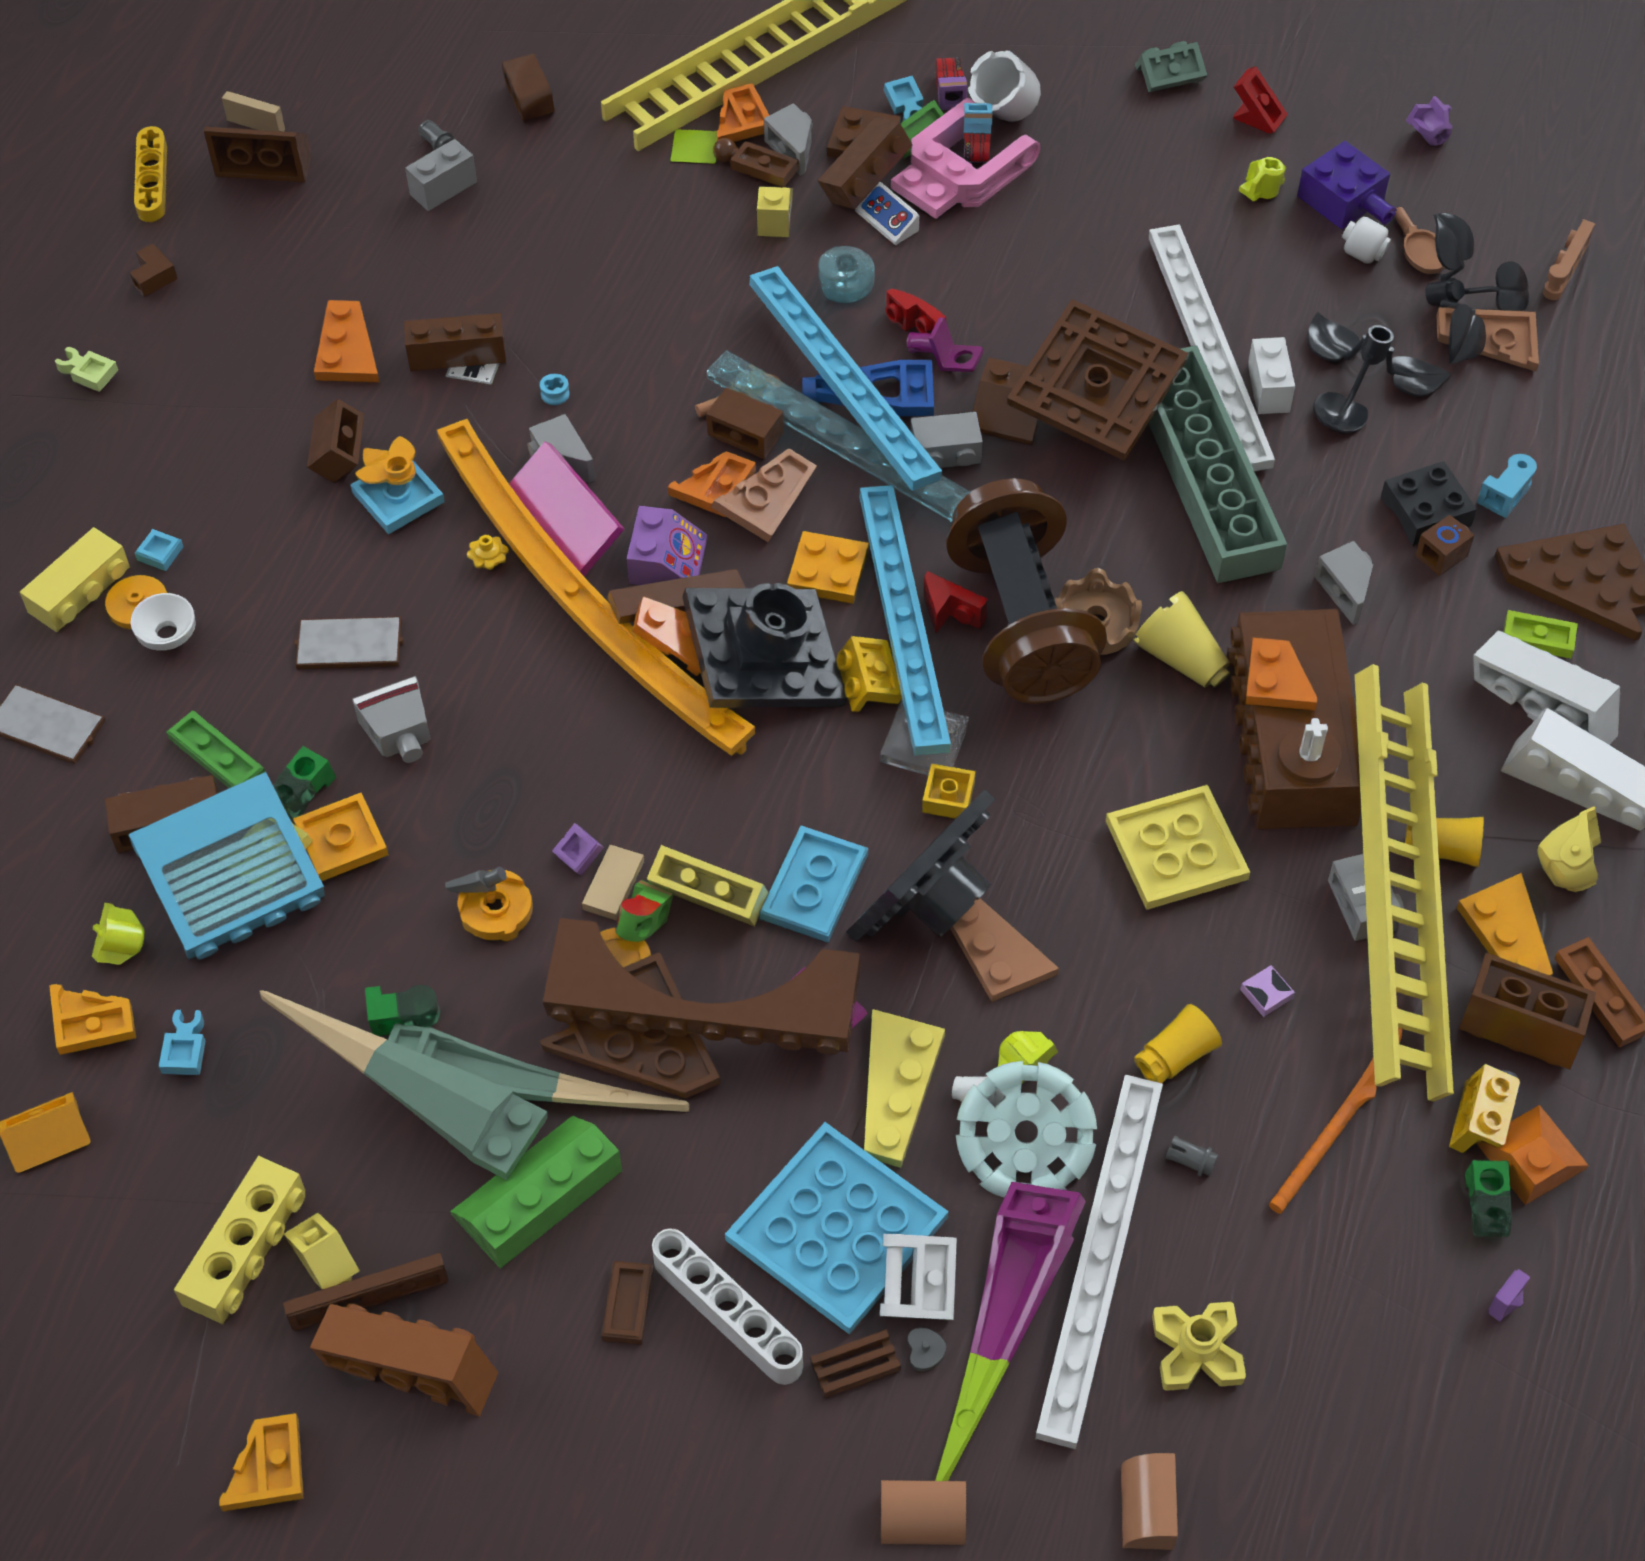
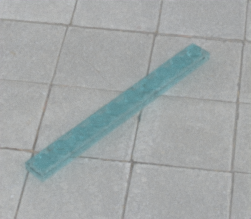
M728 350L707 369V378L723 388L727 387L736 392L745 393L753 399L765 404H771L782 410L784 424L888 485H893L895 489L953 522V513L957 505L970 493L969 490L941 475L940 481L912 491L862 428Z

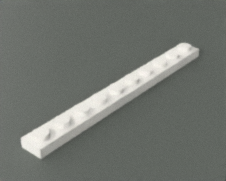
M1180 224L1150 229V244L1190 345L1198 346L1254 471L1273 468L1275 458Z
M1129 1075L1124 1077L1035 1439L1076 1449L1160 1099L1162 1083Z

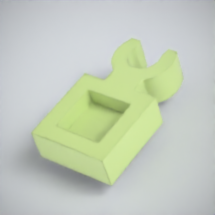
M66 347L65 349L67 358L70 360L62 361L58 358L55 360L59 372L71 374L74 382L98 392L104 388L118 371L115 361L88 351L82 357L72 347Z

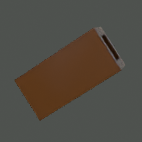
M153 243L136 252L140 267L131 271L130 276L134 287L143 297L178 279L174 265Z

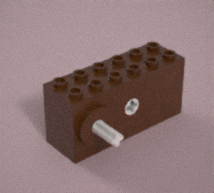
M1338 609L1239 612L1237 626L1231 627L1230 639L1232 647L1227 648L1226 658L1230 662L1228 668H1233L1234 672L1230 683L1231 695L1238 699V705L1235 706L1236 726H1242L1243 732L1239 736L1240 755H1246L1247 764H1244L1243 769L1244 783L1251 786L1252 794L1248 795L1249 815H1255L1257 829L1358 826L1361 816L1357 714ZM1253 638L1286 640L1290 642L1317 696L1316 711L1246 704Z

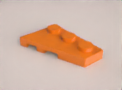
M328 300L314 368L316 380L380 383L360 301Z

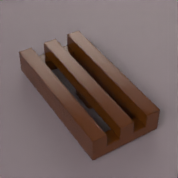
M887 1330L810 1356V1362L824 1398L901 1371L900 1361L895 1355V1349L893 1344L890 1343ZM882 1345V1348H879V1349L870 1351V1352H868V1353H865V1354L859 1355V1356H857V1357H854V1358L845 1360V1361H843V1362H840V1363L831 1365V1366H829V1367L822 1368V1367L825 1366V1365L834 1363V1362H836V1361H839V1360L848 1358V1357H850V1356H853V1355L862 1353V1352H864V1351H867V1350H870V1349H873V1348H876V1347ZM885 1357L888 1360L886 1363L831 1383L827 1381V1378L846 1371L855 1370Z

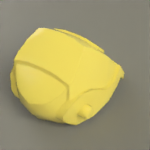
M1595 806L1580 812L1577 817L1551 831L1539 844L1537 849L1539 861L1555 886L1577 892L1596 885L1598 873L1594 864L1593 847L1600 844L1601 839Z

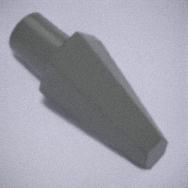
M497 867L491 871L479 870L445 882V887L449 892L454 893L491 892L496 890V884L506 880L507 875L502 867Z

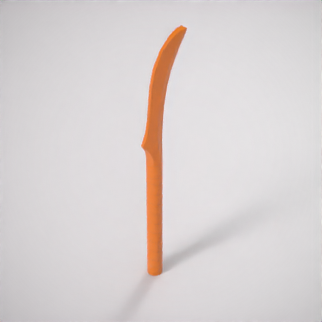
M1398 1028L1399 1044L1402 1038L1403 1029ZM1374 1057L1352 1092L1330 1120V1123L1327 1124L1323 1132L1304 1155V1158H1302L1270 1201L1269 1207L1274 1212L1281 1214L1357 1110L1365 1102L1375 1098L1377 1086L1375 1085Z

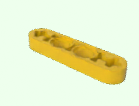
M153 126L143 128L136 137L134 204L138 217L145 222H154L161 219L165 214L167 144L163 131ZM150 141H153L154 148H149ZM151 160H157V161H158V163L155 164V165H151V166H145V165H144L147 161H151ZM148 182H157V183H158V184H157L156 186H154V187H150V188H145V187H143L144 184H146V183H148ZM148 200H153L151 207L148 208Z

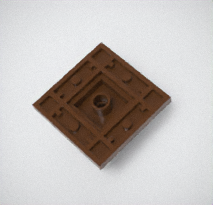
M1071 299L1007 397V405L1125 461L1186 364L1189 353Z

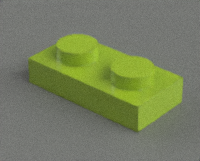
M1508 610L1503 633L1516 637L1542 651L1549 652L1551 655L1571 659L1575 648L1578 623Z

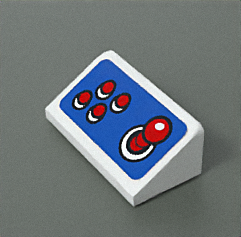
M881 182L855 209L860 216L894 245L899 244L919 231V214Z

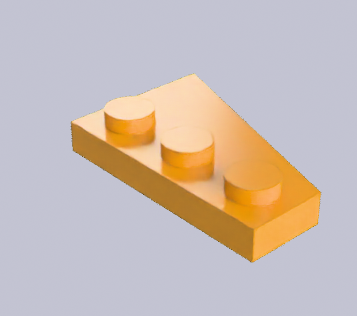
M1522 873L1459 900L1457 910L1489 954L1550 976L1553 975Z

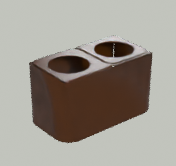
M534 53L502 62L505 85L523 122L555 112L551 88Z

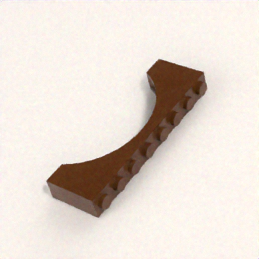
M559 918L542 1002L547 1016H551L552 1019L564 1023H570L576 1019L589 1021L590 1024L598 1027H609L611 1024L626 1025L627 1028L638 1032H646L650 1028L664 1030V1032L673 1036H685L687 1033L700 1034L712 1041L733 1038L740 1039L742 1043L758 1046L763 1042L774 1043L787 1050H799L801 1047L815 1048L823 1054L835 1055L839 1052H849L861 972L860 953L821 949L815 959L802 972L787 983L765 994L727 1003L693 1002L656 991L627 972L606 946L597 922Z

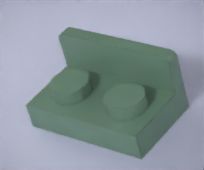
M1182 41L1163 50H1159L1157 47L1147 49L1141 54L1135 64L1136 70H1142L1148 92L1202 81L1207 77L1198 42L1187 44L1186 41Z

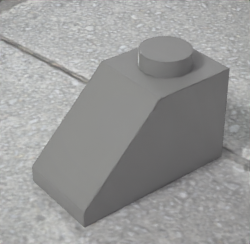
M794 103L764 118V141L775 152L798 159L799 170L797 173L800 176L806 171L812 144V120L806 112H802Z
M566 414L529 428L531 442L527 443V447L531 457L546 441L555 447L584 482L590 483L595 481L593 458Z
M1355 541L1319 556L1315 573L1317 581L1352 625L1359 623L1373 568L1370 556L1365 551H1362Z

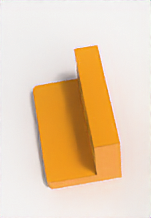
M73 1092L0 1121V1137L17 1173L84 1147L91 1142Z

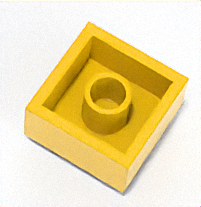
M931 763L922 802V813L956 819L971 802L976 771Z

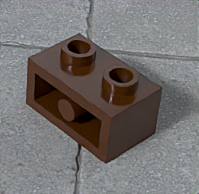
M727 387L706 413L708 436L762 459L767 457L784 433V415L782 410Z
M340 399L335 400L317 414L313 422L307 468L333 483L345 474H350L358 465L365 414Z

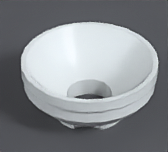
M172 593L155 594L144 599L134 609L130 621L132 631L137 640L143 646L153 650H170L182 645L192 636L196 624L191 604L185 598ZM172 626L177 629L176 633L170 638H160L157 636L158 631L163 627Z

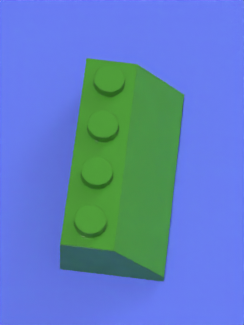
M571 1116L525 1152L507 1180L496 1175L451 1210V1215L501 1269L621 1173L620 1152L594 1124Z

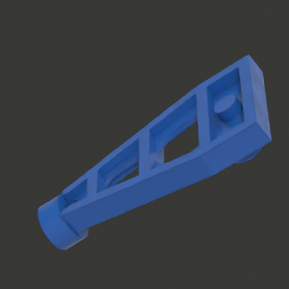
M897 360L859 367L872 384L875 381L889 378L897 379L900 382L899 396L894 398L882 396L898 416H934L932 360ZM820 374L816 375V377H802L803 403L826 402L844 406Z

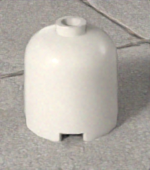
M1007 50L996 53L989 51L978 58L971 68L972 78L968 92L975 103L992 104V115L1010 122L1019 121L1030 115L1038 105L1041 95L1040 83L1035 73L1012 52Z

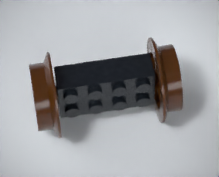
M1012 478L1001 479L982 485L967 494L959 502L953 513V524L946 537V549L950 559L957 566L976 573H993L1009 625L996 634L983 653L982 665L987 677L997 685L1004 687L1006 693L1017 701L1030 704L1049 703L1079 692L1096 677L1100 670V655L1106 645L1107 633L1102 621L1092 613L1079 609L1057 608L1041 557L1053 549L1062 538L1067 525L1066 512L1057 499L1044 493L1037 484L1025 479Z

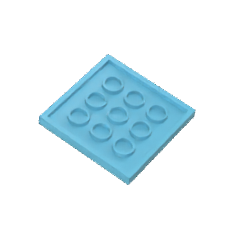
M824 1122L725 1233V1241L850 1335L885 1293L887 1247L883 1246V1234L933 1236L948 1219L949 1211ZM903 1248L902 1272L913 1260V1248Z

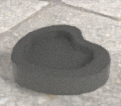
M916 1328L909 1333L907 1341L912 1351L910 1355V1365L916 1371L925 1372L938 1366L946 1354L947 1347L942 1337L927 1328Z

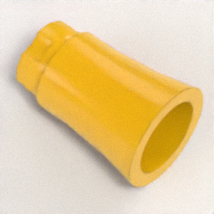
M1436 818L1439 859L1479 867L1484 818ZM1407 825L1405 843L1413 846L1412 826Z
M1187 1004L1164 1030L1144 1046V1050L1134 1057V1061L1147 1080L1163 1083L1167 1078L1172 1079L1202 1056L1221 1047L1222 1039L1211 1020L1199 1008L1192 1004Z

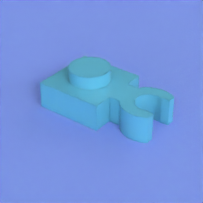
M913 76L884 84L883 91L894 114L903 112V121L922 108L924 99Z
M181 1010L174 1012L172 1020L176 1033H165L159 1062V1069L162 1074L200 1075L206 1043L203 1034H198L204 1027V1019L200 1010L195 1011V1017L190 1023H183L184 1017Z

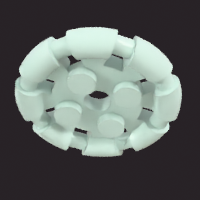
M1023 1061L1011 1062L987 1072L986 1075L988 1077L977 1087L973 1084L969 1089L958 1111L957 1120H960V1135H956L959 1155L967 1171L975 1173L982 1181L979 1185L984 1189L1005 1198L1011 1182H1016V1170L1024 1173L1032 1171L1031 1183L1023 1184L1067 1190L1065 1187L1076 1177L1080 1179L1086 1172L1096 1148V1144L1093 1143V1129H1097L1096 1116L1084 1091L1080 1093L1072 1084L1074 1079L1056 1067L1038 1062V1066L1023 1065ZM1022 1080L1037 1081L1036 1093H1021ZM999 1089L1005 1095V1098L994 1107L987 1098ZM1059 1093L1069 1103L1061 1111L1050 1101ZM1025 1120L1033 1122L1038 1129L1036 1138L1027 1143L1021 1142L1015 1136L1017 1124ZM976 1121L988 1122L987 1136L975 1135ZM1065 1127L1078 1128L1077 1142L1065 1141ZM992 1152L1002 1162L994 1170L984 1161ZM1059 1157L1066 1166L1054 1175L1047 1166Z

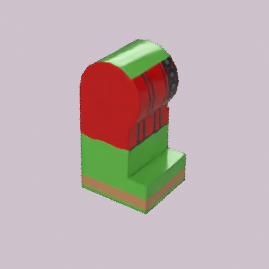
M640 880L634 886L632 898L624 900L621 904L615 928L616 934L625 940L640 942L650 937L667 922L674 893Z

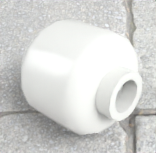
M1368 217L1360 218L1357 223L1350 221L1341 237L1346 240L1344 250L1347 254L1363 263L1369 264L1374 260L1379 262L1391 242V239L1388 238L1389 231L1386 227Z

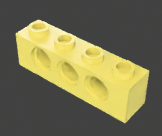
M257 1157L174 1288V1292L183 1307L220 1324H224L229 1314H234L238 1310L243 1300V1291L251 1279L254 1280L258 1277L264 1265V1257L270 1247L276 1246L285 1231L286 1221L292 1212L295 1213L300 1209L304 1202L306 1190L299 1173L263 1157ZM263 1204H273L267 1211H257ZM246 1236L252 1237L247 1244L236 1245L241 1238ZM232 1270L226 1278L215 1279L216 1275L221 1271Z

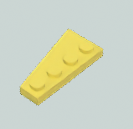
M872 1009L864 1150L882 1163L901 1168L945 1037V1029Z

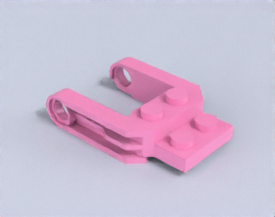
M966 98L911 139L913 144L911 148V165L891 179V189L935 219L956 203H961L963 207H979L1033 165L1040 153V143L1028 135H1022L982 167L975 169L971 163L949 149L963 138L964 103H975L971 98Z

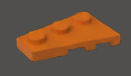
M643 597L638 605L632 632L665 655L673 654L688 665L686 669L694 675L698 676L699 673L701 674L686 612Z

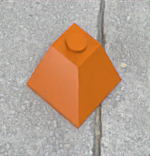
M1540 1105L1510 1121L1506 1142L1500 1148L1485 1141L1477 1143L1490 1161H1509L1510 1187L1525 1205L1586 1170L1589 1166Z

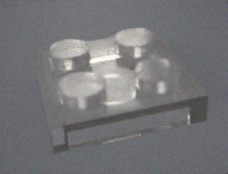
M901 700L881 750L880 762L928 776L931 763L953 767L969 726V717L943 710L951 742L950 753L914 756L903 700Z

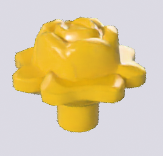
M483 535L479 540L473 541L469 545L471 550L467 552V557L474 562L476 568L483 567L491 570L494 566L506 561L505 555L508 553V547L502 544L500 537L492 538L489 535Z

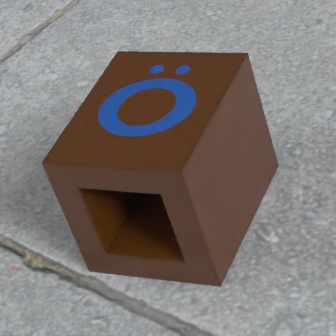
M1448 515L1421 534L1415 556L1438 576H1441L1468 557L1474 534L1470 532L1466 525L1458 522L1453 516Z

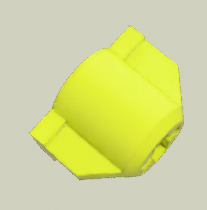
M1273 157L1251 162L1246 177L1247 182L1240 185L1239 191L1252 201H1256L1259 198L1271 199L1276 197L1280 186L1285 181L1286 166L1280 160Z
M104 903L100 924L93 925V930L97 933L92 957L97 962L120 965L140 952L144 941V927L131 909L119 908L113 904Z
M1016 1031L1001 1043L998 1067L1017 1061H1023V1065L1038 1066V1062L1047 1064L1058 1051L1054 1043L1050 1039L1048 1040L1042 1032Z

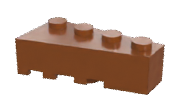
M330 1304L310 1346V1349L325 1366L373 1382L376 1376L380 1375V1379L386 1384L406 1393H409L411 1387L414 1386L424 1394L431 1396L433 1402L448 1406L450 1399L462 1402L466 1406V1413L479 1417L499 1373L476 1343L475 1336L466 1330L453 1328L452 1331L439 1329L433 1323L425 1320H417L416 1323L404 1321L401 1317L390 1312H382L381 1315L369 1313L366 1309L355 1304H347L346 1307Z

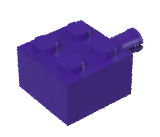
M1346 140L1302 169L1297 197L1341 230L1347 227L1350 221L1354 222L1367 212L1379 220L1381 224L1386 225L1394 218L1395 211H1397L1394 206L1384 201L1391 173Z

